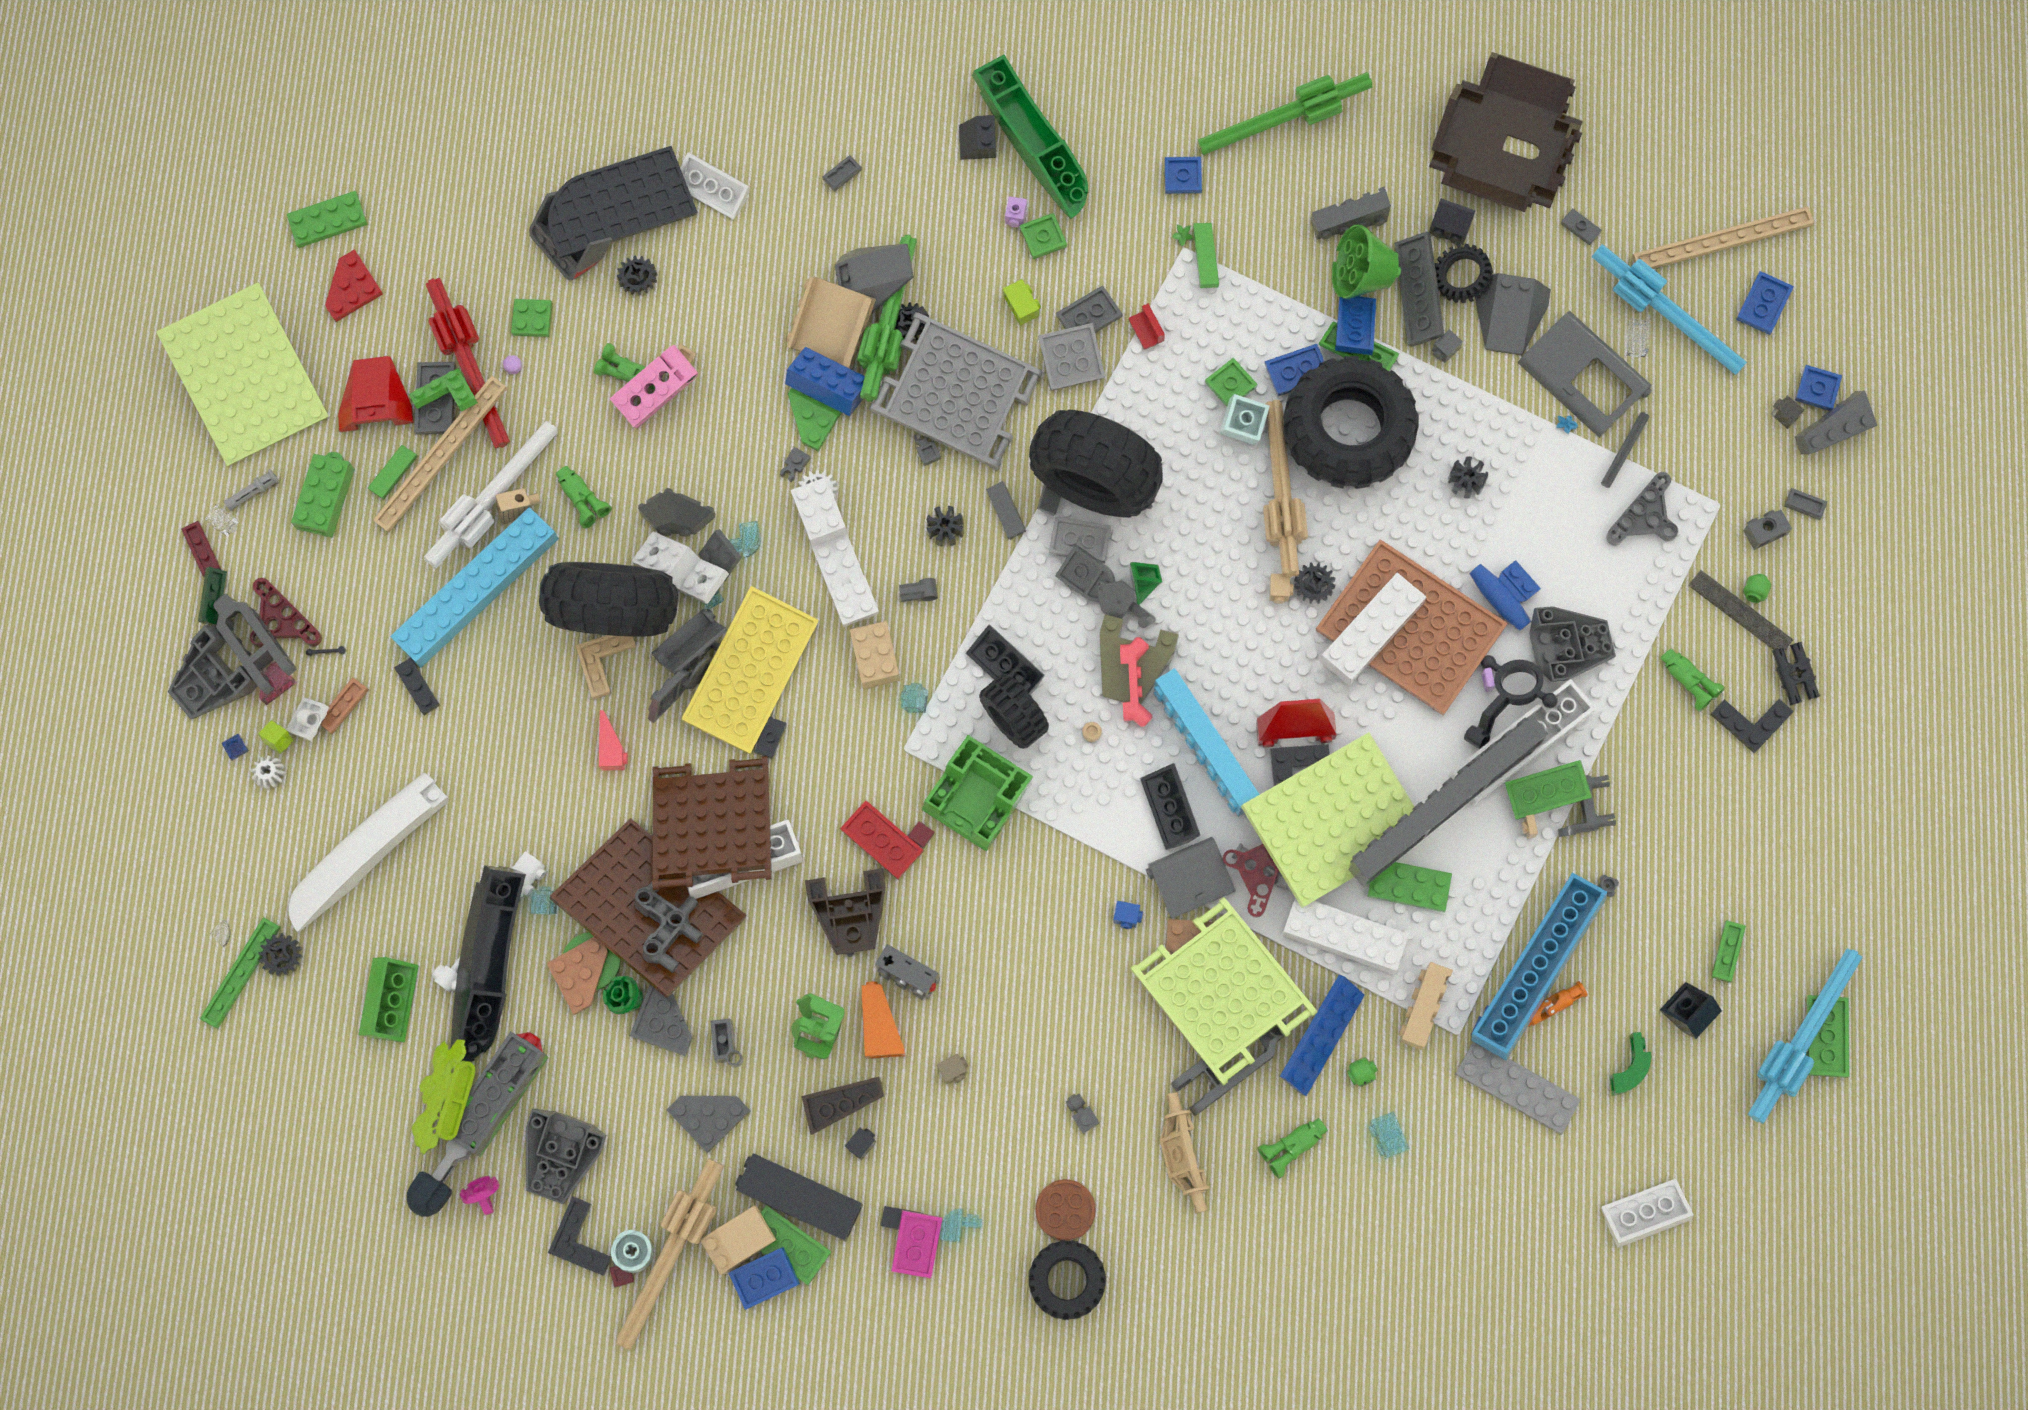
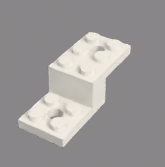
M654 531L632 560L638 567L660 570L672 576V584L676 585L677 591L705 604L709 603L729 575L726 570L700 559L688 546Z

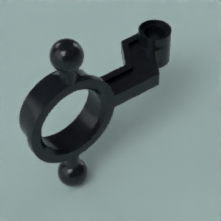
M1486 655L1481 661V666L1483 669L1491 668V670L1496 672L1494 684L1499 695L1482 712L1478 727L1472 725L1468 728L1464 735V740L1478 749L1485 746L1490 741V734L1495 719L1509 704L1522 706L1539 698L1546 708L1555 707L1558 703L1557 696L1553 693L1546 694L1541 691L1544 682L1541 669L1533 662L1521 659L1512 660L1500 666L1496 663V659L1493 656ZM1524 672L1531 674L1536 679V685L1526 694L1514 695L1503 688V680L1510 674Z

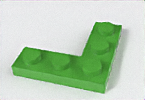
M459 368L448 372L446 375L431 381L429 384L409 394L417 409L451 392L461 412L478 403Z

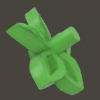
M1177 224L1178 232L1174 233L1172 238L1178 239L1181 246L1185 244L1186 239H1193L1192 235L1188 233L1191 225L1183 229L1182 226Z

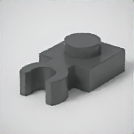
M914 435L915 443L919 445L916 450L924 466L941 459L934 441L928 443V437L924 436V439L920 440L917 438V435Z
M794 447L784 461L787 467L780 471V476L783 477L786 473H790L791 475L788 480L792 482L795 478V472L801 473L811 459L810 455Z

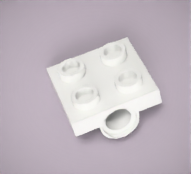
M303 697L286 730L292 735L312 741L318 732L322 720L325 719L329 707L323 703Z

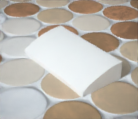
M1676 1179L1601 1207L1617 1248L1688 1222L1694 1216Z

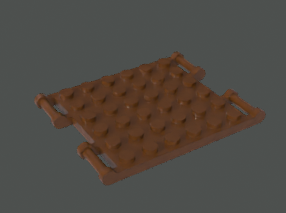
M762 756L761 759L739 761L729 759L730 772L692 775L691 763H686L685 766L652 767L653 891L665 887H693V876L731 873L732 883H738L740 880L762 878L772 880L768 756ZM762 766V769L736 771V768ZM686 773V776L660 778V775Z

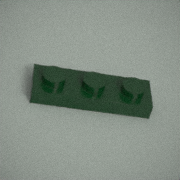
M213 567L206 568L198 622L211 626L217 625L219 614L213 605L224 594L227 571Z

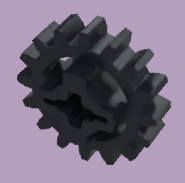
M635 255L633 260L627 258V263L621 262L623 268L617 269L619 273L617 279L620 287H623L625 292L630 290L631 295L635 292L641 295V291L648 293L647 288L653 289L652 283H657L656 276L658 274L655 270V265L651 264L650 259L645 261L643 256L637 259Z
M909 302L907 307L901 304L902 309L899 310L894 330H899L902 333L901 337L904 339L913 322L915 312L929 317L924 307H919L918 303L912 306L911 302ZM920 323L914 335L916 340H918V335H921L925 327L923 323Z
M1310 562L1309 567L1303 565V571L1299 570V575L1294 579L1297 582L1294 585V589H1299L1297 595H1303V601L1308 598L1310 604H1312L1313 600L1320 604L1321 598L1327 601V595L1332 596V590L1336 586L1333 582H1335L1336 578L1330 577L1333 571L1327 572V565L1322 568L1320 567V562L1316 566ZM1309 573V577L1302 581L1303 577ZM1312 579H1314L1315 583H1318L1317 589L1316 585L1312 583ZM1327 585V588L1321 593V588Z
M283 933L280 934L279 938L274 934L272 935L273 940L266 938L267 945L260 946L264 950L263 952H258V955L263 957L259 960V963H265L263 969H269V974L271 975L276 971L278 977L281 976L282 972L288 976V970L295 972L294 965L300 966L297 960L298 958H303L301 954H298L302 948L300 946L296 947L299 942L297 940L292 941V936L288 935L285 939ZM280 943L279 946L272 947L273 945ZM290 946L293 950V957L290 956ZM274 952L283 953L287 958L278 957ZM268 953L271 955L272 958L271 964L268 960ZM289 963L287 966L281 967L282 964Z

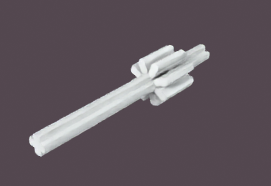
M545 421L476 499L471 496L462 495L439 521L441 527L446 532L424 556V560L436 569L458 544L468 548L474 546L494 523L493 516L488 510L496 502L495 495L504 493L558 433L554 425Z

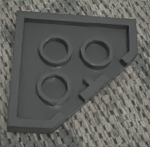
M649 985L630 1037L686 1057L693 1038L674 994L672 993L666 998L653 986Z
M680 1096L666 1109L707 1153L751 1112L737 1096Z

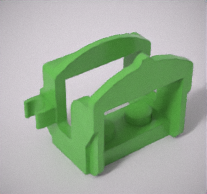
M809 993L796 1001L803 1017L796 1019L791 1026L794 1048L806 1053V1057L811 1059L814 1057L827 1059L839 1035L845 1010L836 1004ZM814 1012L818 1015L828 1018L829 1020L826 1021L824 1019H821L817 1016L812 1015V1013ZM801 1033H807L823 1041L821 1044L801 1037Z

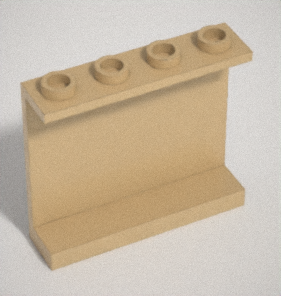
M810 276L804 285V296L800 298L798 307H800L798 314H795L792 325H794L793 330L787 336V347L801 351L807 347L852 370L876 299L818 277Z

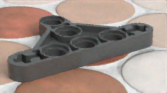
M1657 473L1609 529L1606 535L1609 544L1619 545L1627 536L1656 534L1664 541H1673L1676 538L1678 527L1667 518L1664 492L1671 483V477L1668 473ZM1665 479V482L1659 488L1655 487L1659 480ZM1645 492H1654L1655 498L1648 499L1645 495ZM1634 505H1642L1644 511L1642 513L1635 512ZM1656 516L1659 523L1656 525L1651 524L1649 517ZM1629 518L1632 521V525L1629 527L1624 526L1622 519ZM1620 528L1622 531L1618 538L1613 539V534H1616ZM1664 529H1673L1674 535L1667 536L1664 533Z

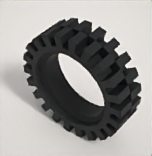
M1457 244V249H1454L1453 246L1449 247L1450 252L1447 253L1445 250L1442 253L1444 257L1439 256L1437 259L1439 263H1435L1439 291L1449 301L1453 299L1455 303H1458L1459 300H1461V303H1466V299L1472 302L1475 296L1479 299L1481 297L1480 293L1483 292L1485 294L1487 292L1486 286L1490 288V280H1493V268L1487 254L1480 247L1477 249L1476 245L1473 244L1472 247L1469 244H1464V247L1461 244ZM1463 259L1475 261L1480 267V272L1474 283L1463 288L1454 287L1448 283L1447 272L1455 262Z

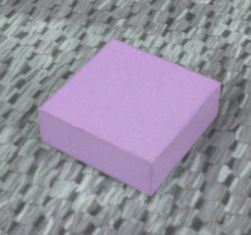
M1486 668L1481 676L1485 691L1490 692L1493 691L1495 684L1491 668Z

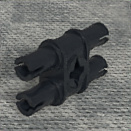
M1802 642L1790 645L1795 659L1792 665L1788 663L1784 647L1772 650L1777 664L1775 671L1778 672L1782 684L1781 688L1785 689L1790 706L1802 702L1797 689L1798 683L1804 685L1808 700L1820 697L1815 683L1816 675L1814 676L1810 664L1811 659L1806 657ZM1793 672H1801L1799 675H1790Z

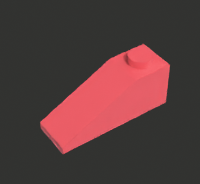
M600 710L599 767L602 771L625 770V764H628V753H625L604 710Z

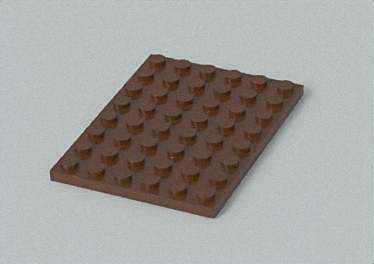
M630 818L550 895V900L664 997L668 998L746 919L747 915L718 891L697 898V906L688 915L691 926L703 933L699 942L696 944L683 934L678 936L666 951L667 955L679 962V966L673 973L659 963L646 962L642 956L643 945L650 934H654L659 928L660 924L651 917L644 916L635 908L634 904L636 892L648 886L653 879V836ZM686 886L665 887L657 892L659 896L677 908H680L690 896ZM646 898L639 899L641 902L648 901V899ZM678 920L671 921L673 924L680 923ZM655 949L647 950L649 953L657 952Z

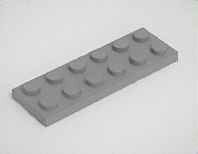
M1472 1042L1455 1073L1456 1076L1560 1135L1563 1134L1581 1100L1509 1058L1506 1061L1475 1042Z

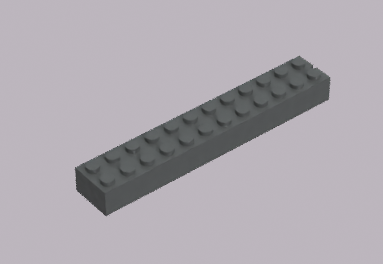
M1533 716L1528 720L1526 717L1523 718L1513 731L1510 729L1502 736L1499 743L1495 741L1487 748L1484 755L1480 753L1469 765L1470 767L1465 765L1460 769L1454 780L1449 778L1442 784L1443 786L1439 792L1434 790L1428 795V799L1424 804L1419 802L1412 809L1413 811L1409 816L1407 814L1403 815L1397 821L1398 823L1394 828L1392 826L1388 827L1382 833L1383 835L1379 840L1375 838L1367 845L1368 847L1364 852L1361 850L1352 857L1348 870L1363 887L1367 886L1542 744L1548 732Z

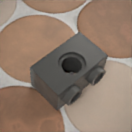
M1781 509L1776 512L1771 510L1764 514L1763 518L1759 520L1754 518L1747 522V526L1743 531L1754 550L1788 535L1792 530ZM1763 525H1767L1771 531H1766Z

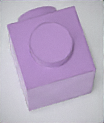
M1009 196L1005 213V224L1011 227H1019L1024 224L1027 199Z

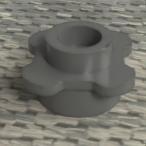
M1602 875L1598 887L1607 891L1608 897H1613L1619 882L1617 879Z

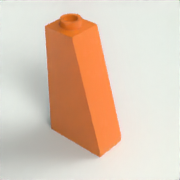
M875 981L866 982V985H861L866 1059L906 1056L882 985Z

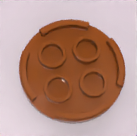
M1063 1179L1052 1182L1042 1190L1036 1202L1035 1213L1039 1226L1048 1236L1057 1240L1070 1241L1083 1236L1090 1229L1095 1219L1096 1207L1093 1196L1086 1187L1079 1182Z

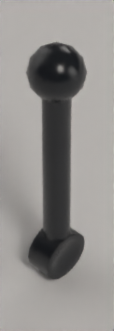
M340 646L338 649H307L306 655L311 656L312 654L335 652L344 654L346 649L344 646Z

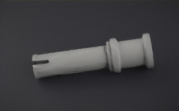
M269 469L260 478H254L252 484L224 500L228 509L231 511L257 493L266 492L268 487L275 483H280L274 472Z

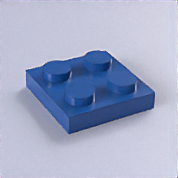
M1165 157V194L1202 193L1201 157Z
M1805 365L1795 401L1831 411L1834 408L1842 375Z

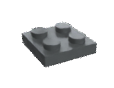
M720 529L714 531L699 553L702 560L726 570L729 575L742 558Z

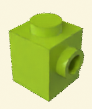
M272 720L258 733L264 744L279 754L293 742L288 731Z

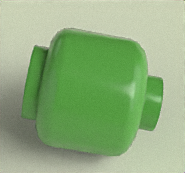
M1764 574L1751 575L1746 581L1743 593L1748 601L1759 603L1767 599L1772 584Z
M1362 1057L1349 1065L1347 1073L1354 1085L1357 1084L1359 1087H1363L1376 1080L1375 1072L1378 1069L1373 1060L1369 1062L1366 1057Z

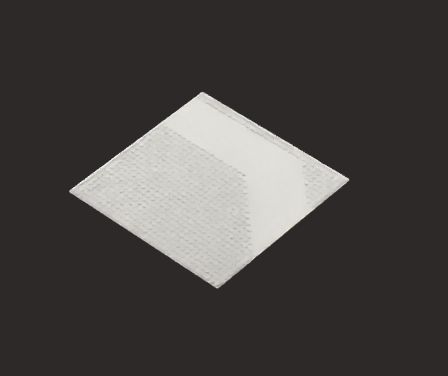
M1183 248L1150 306L1165 333L1164 341L1144 350L1135 333L1091 412L1129 428L1151 444L1155 451L1160 454L1162 458L1163 482L1156 495L1155 502L1152 503V509H1145L1141 511L1140 515L1131 516V518L1114 517L1087 510L1062 497L1057 513L1054 516L1037 509L1026 528V532L1023 533L904 747L905 752L945 772L947 763L966 736L973 737L1033 776L1015 809L1147 877L1146 869L1148 868V863L1210 837L1214 838L1222 858L1227 850H1236L1240 843L1248 850L1263 844L1246 814L1243 813L1238 817L1236 812H1231L1227 805L1229 803L1225 796L1221 797L1217 791L1218 785L1215 781L1209 779L1206 774L1208 770L1204 764L1202 766L1199 764L1195 757L1197 755L1194 749H1189L1185 742L1186 737L1183 733L1180 734L1174 725L1176 722L1172 717L1169 718L1167 716L1162 701L1158 702L1153 694L1155 692L1154 687L1141 704L1153 717L1145 727H1140L1134 721H1124L1123 702L1102 696L1099 637L1105 614L1101 611L1099 601L1087 600L1055 577L1067 558L1049 555L1055 517L1111 526L1105 565L1113 572L1115 582L1124 581L1133 588L1130 575L1131 562L1159 565L1163 583L1159 584L1140 604L1142 608L1155 616L1156 621L1146 628H1141L1138 625L1140 617L1128 609L1122 618L1123 627L1120 638L1133 641L1136 637H1141L1148 645L1155 647L1160 629L1179 634L1174 657L1162 675L1174 668L1177 670L1259 794L1274 787L1270 755L1271 748L1329 744V754H1332L1369 732L1415 807L1419 802L1424 804L1428 799V795L1434 790L1439 792L1443 786L1442 784L1449 779L1448 776L1451 771L1479 750L1465 741L1464 735L1472 725L1478 727L1482 712L1499 695L1495 687L1493 691H1485L1481 676L1484 669L1481 663L1443 716L1370 666H1367L1349 686L1320 662L1322 654L1333 642L1317 632L1316 627L1380 539L1508 623L1486 654L1493 656L1496 659V663L1500 666L1518 659L1528 660L1536 664L1529 634L1534 608L1553 606L1607 620L1616 657L1571 679L1594 705L1595 711L1506 782L1581 760L1585 775H1588L1710 529L1720 504L1671 480L1669 487L1664 492L1667 518L1678 527L1676 538L1673 541H1664L1656 534L1627 536L1619 545H1611L1606 539L1609 529L1657 474L1656 472L1626 459L1611 487L1606 488L1601 485V482L1615 459L1616 453L1572 432L1568 434L1564 431V428H1556L1557 425L1374 338L1375 342L1400 353L1391 370L1403 379V385L1411 390L1416 401L1415 408L1419 414V428L1415 444L1407 461L1393 473V476L1383 482L1377 481L1370 484V487L1355 489L1354 486H1344V489L1332 487L1331 483L1322 479L1317 481L1307 474L1308 471L1303 466L1297 465L1291 456L1289 446L1286 444L1292 499H1301V502L1305 504L1308 538L1302 540L1301 544L1296 545L1299 570L1303 571V565L1309 567L1310 562L1314 566L1320 562V567L1322 568L1327 565L1326 571H1333L1330 577L1336 578L1335 582H1333L1336 586L1332 590V596L1327 595V601L1321 598L1320 604H1317L1316 600H1313L1312 604H1310L1308 598L1303 601V595H1297L1299 589H1294V585L1297 583L1294 581L1296 576H1292L1290 584H1293V596L1289 597V601L1283 604L1269 601L1271 573L1282 574L1279 545L1276 547L1270 545V542L1266 541L1263 507L1264 505H1269L1268 501L1275 499L1267 417L1260 441L1255 445L1219 434L1227 407L1206 385L1205 379L1234 357L1258 384L1257 388L1246 395L1245 398L1263 404L1267 401L1280 400L1284 416L1287 398L1290 393L1277 396L1265 367V361L1314 344H1319L1333 321L1337 323V320L1218 263L1219 287L1200 288L1196 253ZM1318 345L1324 361L1332 358L1336 359V361L1344 359V357ZM1341 400L1329 405L1321 414V422L1325 431L1330 437L1342 444L1361 445L1375 438L1381 430L1380 422L1374 411L1359 401ZM1467 456L1472 457L1471 467L1473 468L1478 464L1479 460L1484 463L1482 471L1478 473L1488 472V479L1484 484L1482 492L1477 495V492L1473 490L1470 498H1464V487L1456 495L1452 492L1454 483L1458 482L1448 483V476L1450 471H1452L1454 462L1459 460L1463 465ZM1665 479L1659 480L1655 487L1659 488L1665 482ZM1645 492V495L1648 499L1655 498L1654 492ZM1634 505L1635 512L1642 513L1644 511L1642 505ZM1656 516L1649 517L1651 524L1656 525L1659 523ZM1629 518L1622 519L1624 526L1629 527L1632 525V521ZM1619 528L1612 538H1618L1622 530ZM1664 529V533L1667 536L1674 535L1673 529ZM1516 560L1541 588L1526 602H1520L1531 620L1521 631L1505 620L1479 591L1469 574L1479 564H1482L1499 578L1500 573ZM1309 573L1303 577L1302 581L1309 577ZM1312 579V583L1316 585L1317 589L1318 583H1315L1314 579ZM1327 585L1321 588V593L1327 588ZM989 624L1045 674L1031 696L1037 702L1040 709H1042L1049 723V728L1042 737L1028 748L1022 749L1013 744L994 724L980 702L979 694L981 690L994 679L975 663L966 652ZM1492 670V674H1493V678H1494L1496 672H1495L1494 670ZM1517 672L1508 675L1503 680L1502 686L1511 694L1522 695L1530 692L1535 687L1536 679L1531 674ZM1543 675L1544 682L1541 691L1546 694L1553 693L1569 680L1551 682ZM1537 698L1533 702L1522 706L1509 704L1495 719L1490 734V741L1542 702V700ZM1321 699L1335 714L1337 735L1335 740H1332L1330 743H1321V741H1316L1315 737L1279 739L1277 744L1268 748L1258 745L1257 718L1281 701ZM1088 722H1096L1101 727V737L1095 742L1086 741L1082 735V729ZM1175 763L1201 835L1187 844L1166 850L1140 778ZM1309 766L1292 767V773L1295 775ZM1504 782L1474 807L1470 802L1397 860L1396 862L1452 873L1445 913L1367 897L1369 884L1363 887L1355 877L1315 900L1316 902L1409 934L1395 975L1282 936L1295 899L1294 894L1287 889L1283 890L1274 884L1264 914L1258 918L1252 917L1247 910L1251 895L1239 871L1226 866L1236 891L1224 896V898L1252 931L1338 975L1345 976L1349 981L1406 1010L1408 1006H1413L1414 999L1411 998L1415 987L1419 988L1421 981L1418 980L1422 969L1425 970L1430 962L1453 970L1451 977L1446 982L1447 989L1443 998L1440 999V1008L1433 1021L1435 1025L1454 1035H1459L1558 836V829L1562 828L1573 804L1534 815L1538 834L1535 838L1527 839V835L1523 833L1521 826L1524 818L1515 819ZM1234 853L1226 856V861L1229 864H1234L1237 861V858H1232ZM1264 884L1259 885L1257 888V892L1260 895H1266L1269 890ZM1254 896L1253 899H1257L1256 905H1252L1251 908L1253 909V913L1256 914L1257 911L1261 912L1262 910L1259 907L1260 902L1262 901L1263 903H1265L1266 899H1260ZM1223 897L1214 900L1210 903H1207L1204 906L1212 909L1219 903V900ZM1225 909L1219 912L1221 915L1227 913Z

